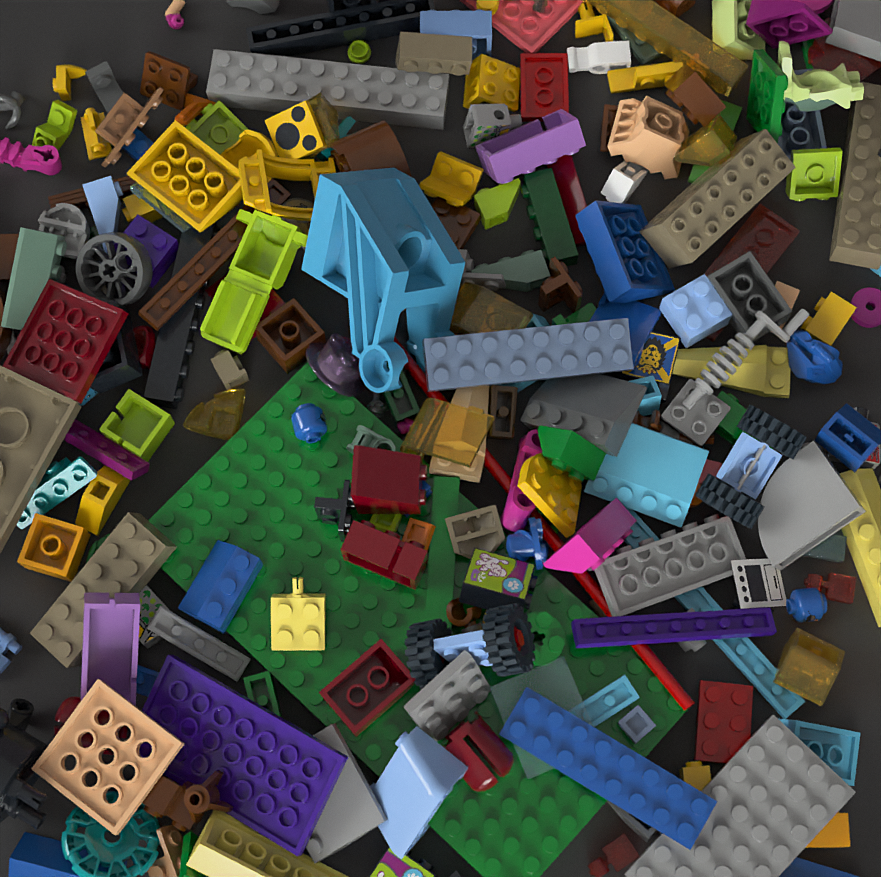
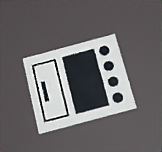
M769 559L731 560L741 609L786 606L781 572L773 567Z

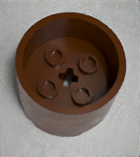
M385 120L329 143L331 148L334 149L330 152L334 159L337 173L395 168L411 177L401 146Z

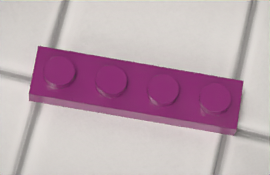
M76 419L64 438L67 443L72 444L85 454L92 456L131 481L147 473L150 463Z

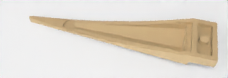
M493 301L489 305L479 333L493 332ZM489 385L456 389L435 442L429 467L430 474L458 477L461 480L480 483L486 450Z

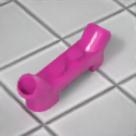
M537 429L528 432L518 442L519 451L506 505L500 518L501 526L513 532L525 529L531 512L536 507L517 484L523 463L530 457L542 453Z

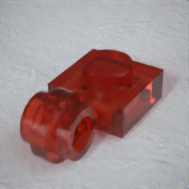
M831 572L828 574L827 582L823 581L824 577L818 574H808V577L804 579L806 588H817L820 592L822 588H825V596L828 600L846 604L853 603L856 577Z
M622 834L602 848L607 857L606 860L603 861L600 856L587 866L590 869L589 874L591 876L602 877L610 871L607 867L610 863L618 872L640 856L626 835Z

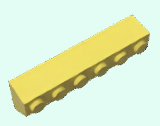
M873 468L858 469L856 472L849 470L839 474L866 512L841 528L878 627H881V489Z
M217 810L212 811L186 864L209 877H348L321 862L314 864L312 858L305 854L297 857L234 817Z

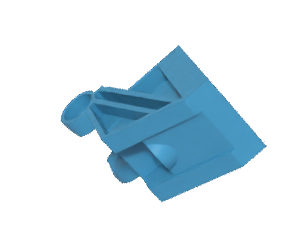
M395 168L320 174L301 270L348 298L352 354L359 358V371L364 384L376 393L399 389L402 387L399 376L404 365L408 362L404 350L394 342L400 313L404 309L407 311L409 341L406 343L408 345L407 348L410 353L415 355L417 364L425 373L423 339L456 336L449 329L464 271L465 260L418 183L409 175Z

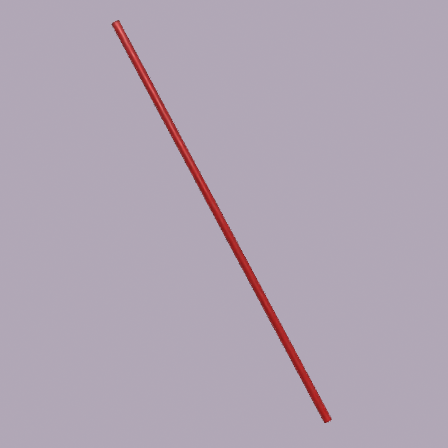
M394 337V342L404 350L408 358L404 368L445 417L450 403L440 391L427 392L426 374L397 338ZM486 448L484 466L508 494L512 479ZM535 508L529 518H541L542 537L553 551L556 552L564 542ZM587 570L582 574L571 572L606 616L612 617L601 587ZM647 644L631 645L684 711L695 703Z

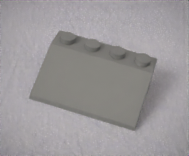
M336 723L313 735L349 756L306 845L314 864L334 855L388 820Z

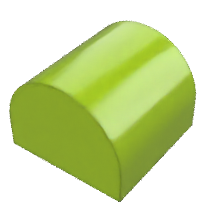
M373 514L369 522L376 526V530L384 533L386 530L396 533L402 514Z

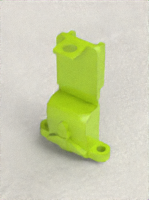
M239 209L236 219L248 226L231 262L229 272L219 284L200 331L203 338L242 355L246 351L265 309L271 289H279L283 286L297 249L301 246L306 248L308 235L303 234L298 226L285 222L278 216H270L254 210L252 214Z

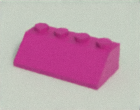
M615 498L584 524L543 565L549 569L581 574L589 567L594 571L633 532L630 527L637 520Z

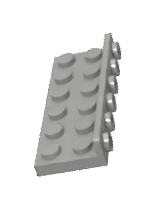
M716 514L703 519L705 522L703 525L698 526L697 522H693L683 526V532L676 534L674 529L660 534L661 540L654 541L653 537L638 542L640 546L638 548L632 549L631 545L616 550L617 555L608 556L595 569V573L612 617L626 615L734 575L731 560H746L730 517L719 518V515Z

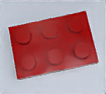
M520 53L522 122H532L537 119L540 122H544L542 117L560 109L569 113L568 53Z
M699 681L694 761L727 764L750 739L753 686Z

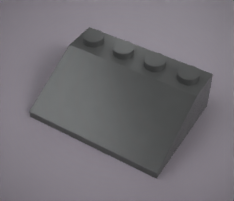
M602 374L547 379L530 398L520 421L530 430L538 429L539 425L572 430L606 454L617 457L647 387Z

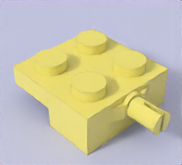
M297 577L292 578L293 593L273 594L271 596L272 650H325L326 594L303 593V577H299L298 581Z

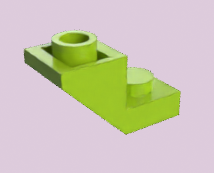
M60 100L53 101L47 123L36 127L32 146L51 145L59 150L73 130L78 110Z

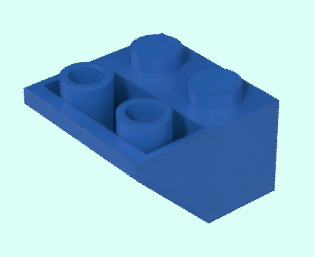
M846 403L823 426L814 441L853 472H856L881 444V430Z

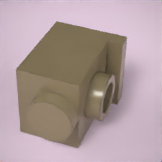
M227 349L217 352L214 358L210 359L227 392L249 381L247 372L243 369L237 355L232 357Z

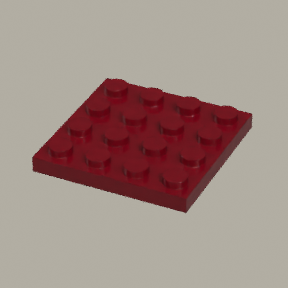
M48 279L3 367L82 404L128 313L111 304Z

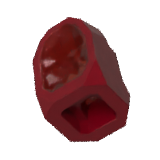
M137 326L133 331L141 368L150 370L156 345L155 333L149 326Z

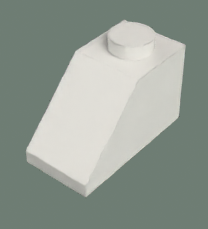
M624 161L613 169L601 194L606 196L609 202L625 203L649 170L635 163H625Z

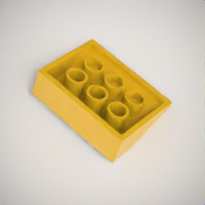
M176 120L127 172L129 177L200 233L243 200L239 169Z

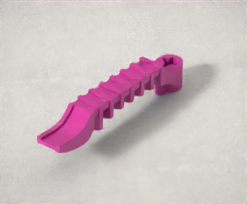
M6 137L0 140V163H8L14 168L16 166L20 167L26 172L27 170H36L47 175H56L62 169L61 158L54 146H32L29 144L27 148H23L21 142L17 141L15 144H11L9 138Z

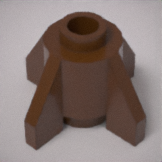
M220 770L215 771L202 784L195 785L190 781H185L182 785L185 806L189 810L191 820L195 823L201 821L206 811L213 809L228 813L233 809V806L223 800L220 801V793L216 787L223 776V772Z

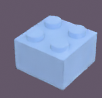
M705 274L662 298L659 307L677 336L681 338V342L686 349L726 326L732 316V313Z

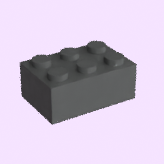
M750 251L707 277L732 313L729 322L737 333H746L756 322L755 314L758 311L766 314L778 326L786 323L792 314V310ZM765 326L753 339V342L771 331Z

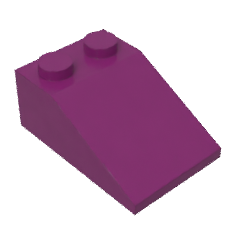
M752 0L746 25L773 49L779 48V41H785L790 45L829 35L833 31L806 4L793 0Z

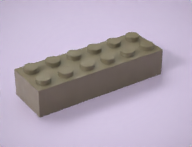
M128 512L30 634L66 668L80 666L82 664L84 592L109 593V598H114V593H140L177 546L140 513Z

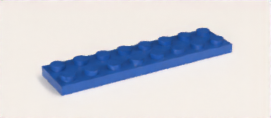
M528 687L525 688L499 733L502 737L691 850L718 802Z

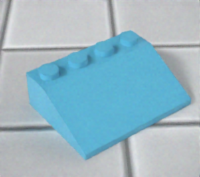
M632 423L617 457L605 455L595 480H588L584 492L610 502L617 498L624 507L682 527L709 450Z

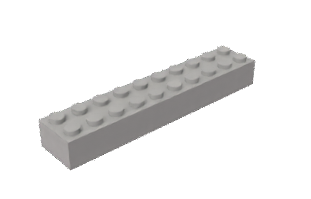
M214 49L206 92L209 100L214 102L220 100L226 107L281 113L306 100L310 102L316 117L345 119L347 116H351L355 121L378 123L385 120L391 125L444 130L449 93V74H431L420 71L407 72L397 68Z

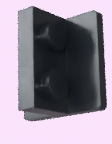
M350 480L344 481L342 499L315 497L314 508L317 518L322 520V523L336 525L338 521V533L341 542H344L353 522L350 511L356 508L351 497Z

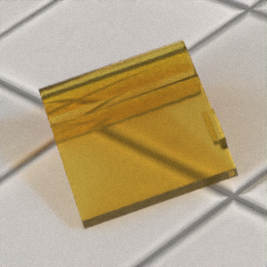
M427 398L400 447V452L420 455L421 460L427 454L470 468L494 421V416L485 414L483 409L469 406V408H465L438 399Z

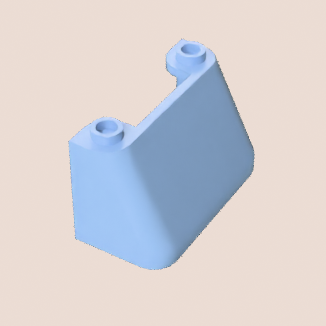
M418 726L409 734L405 731L395 743L398 746L395 754L377 783L373 782L370 785L372 792L388 819L378 827L392 852L400 859H403L430 827L428 823L441 803L453 790V785L464 776L469 768Z

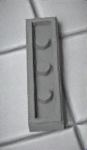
M161 605L147 626V629L235 681L239 680L251 660L249 657Z

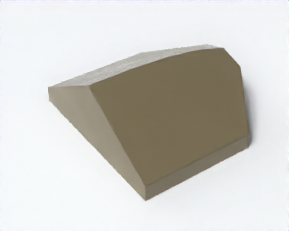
M496 505L445 518L454 553L471 559L474 548L494 553L505 539Z

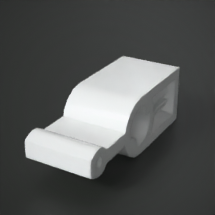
M629 41L598 42L583 48H567L568 69L571 73L590 71L593 74H607L609 70L630 68L631 65Z

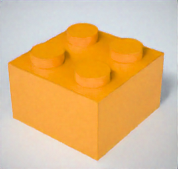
M35 513L17 562L26 569L72 582L76 576L91 534L84 527Z

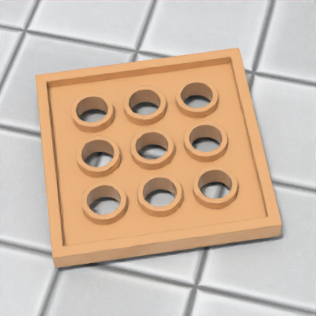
M97 679L31 769L114 835H119L185 743L104 681ZM102 710H107L110 714V720L106 725H100L97 719L98 714ZM128 726L131 730V736L127 741L123 742L119 739L118 732L121 727ZM90 732L93 735V743L90 747L85 748L81 744V738L83 734ZM144 742H149L152 746V753L147 758H143L139 753V748ZM110 748L114 752V760L110 764H105L102 761V753ZM69 755L75 756L77 760L76 767L71 771L67 770L64 765V761ZM130 764L135 768V776L132 780L127 781L123 777V769ZM90 771H94L98 777L97 783L93 787H89L85 782V777ZM112 787L116 788L119 793L118 800L113 804L109 803L106 799V793Z

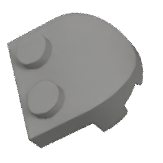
M58 203L56 207L42 212L38 219L40 223L39 230L66 236L67 249L63 257L77 260L80 250L89 241V224L79 208L68 203Z

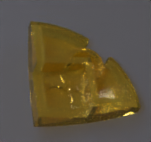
M231 389L214 394L215 399L208 401L205 406L203 402L199 403L183 423L184 428L206 436L230 440L238 432L245 401V390Z

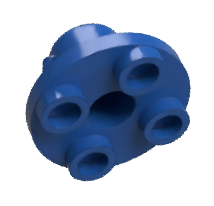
M535 517L529 518L530 532L517 530L514 534L508 535L506 548L510 558L526 561L530 557H534L536 570H541L544 567L543 563L547 560L545 544L539 543V541H543L541 518L535 519Z

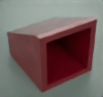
M354 445L351 497L358 514H421V505H426V490L422 489V481H427V465H423L421 456Z

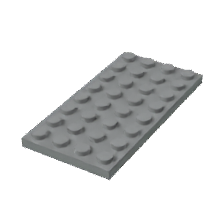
M771 715L701 790V792L718 802L691 850L661 833L624 875L626 877H779L856 792L776 716Z

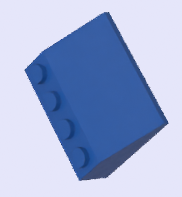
M596 200L575 215L578 228L583 234L587 251L592 257L596 267L595 271L600 277L604 294L608 298L609 303H627L675 291L664 261L639 232L648 224L641 205Z

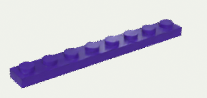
M770 607L574 619L571 622L576 648L773 636L777 632Z

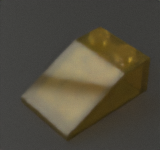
M465 281L458 291L449 331L455 335L524 329L532 319L533 314L483 286Z

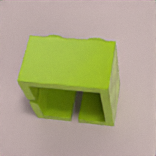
M128 389L116 406L120 415L124 417L121 421L118 415L112 411L99 430L106 438L148 462L175 422L170 414Z

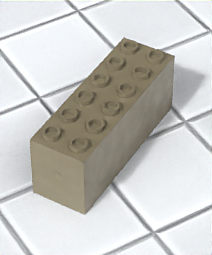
M766 129L740 139L639 232L669 269L692 263L796 167Z

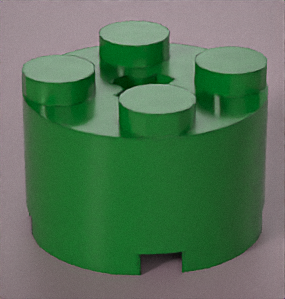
M531 612L527 614V621L531 622L532 626L531 633H534V636L543 639L541 646L534 643L536 648L533 651L535 661H533L534 666L531 669L542 670L552 666L560 657L565 644V634L559 621L549 613Z

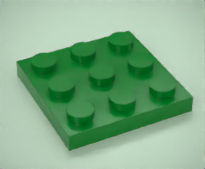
M756 49L753 52L746 119L757 132L766 129L778 144V139L782 135L781 115L785 112L784 91L788 88V77L763 49Z

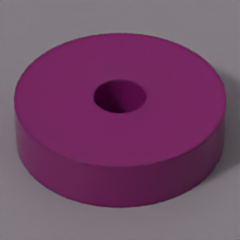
M863 288L857 291L850 301V304L857 307L851 315L853 321L866 328L881 325V291L876 288ZM866 305H871L873 310H868Z

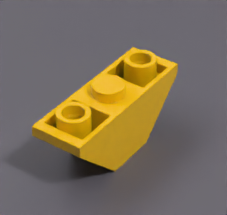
M103 466L97 472V477L89 483L83 493L75 521L77 526L84 527L96 536L100 534L130 482V479L123 477L120 473L107 466Z

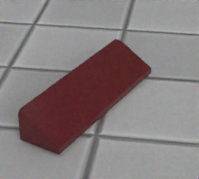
M565 154L558 157L556 162L546 166L547 169L552 168L575 245L579 247L586 245V242L578 228L575 215L585 209L587 205L572 155Z

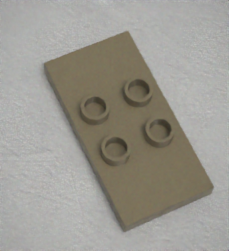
M1 365L0 553L81 409L78 402Z

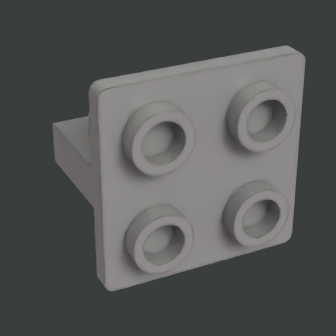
M689 379L662 413L661 419L701 447L710 435L714 434L720 422L730 411V406L713 394H703L689 410L682 404L696 388L694 380Z

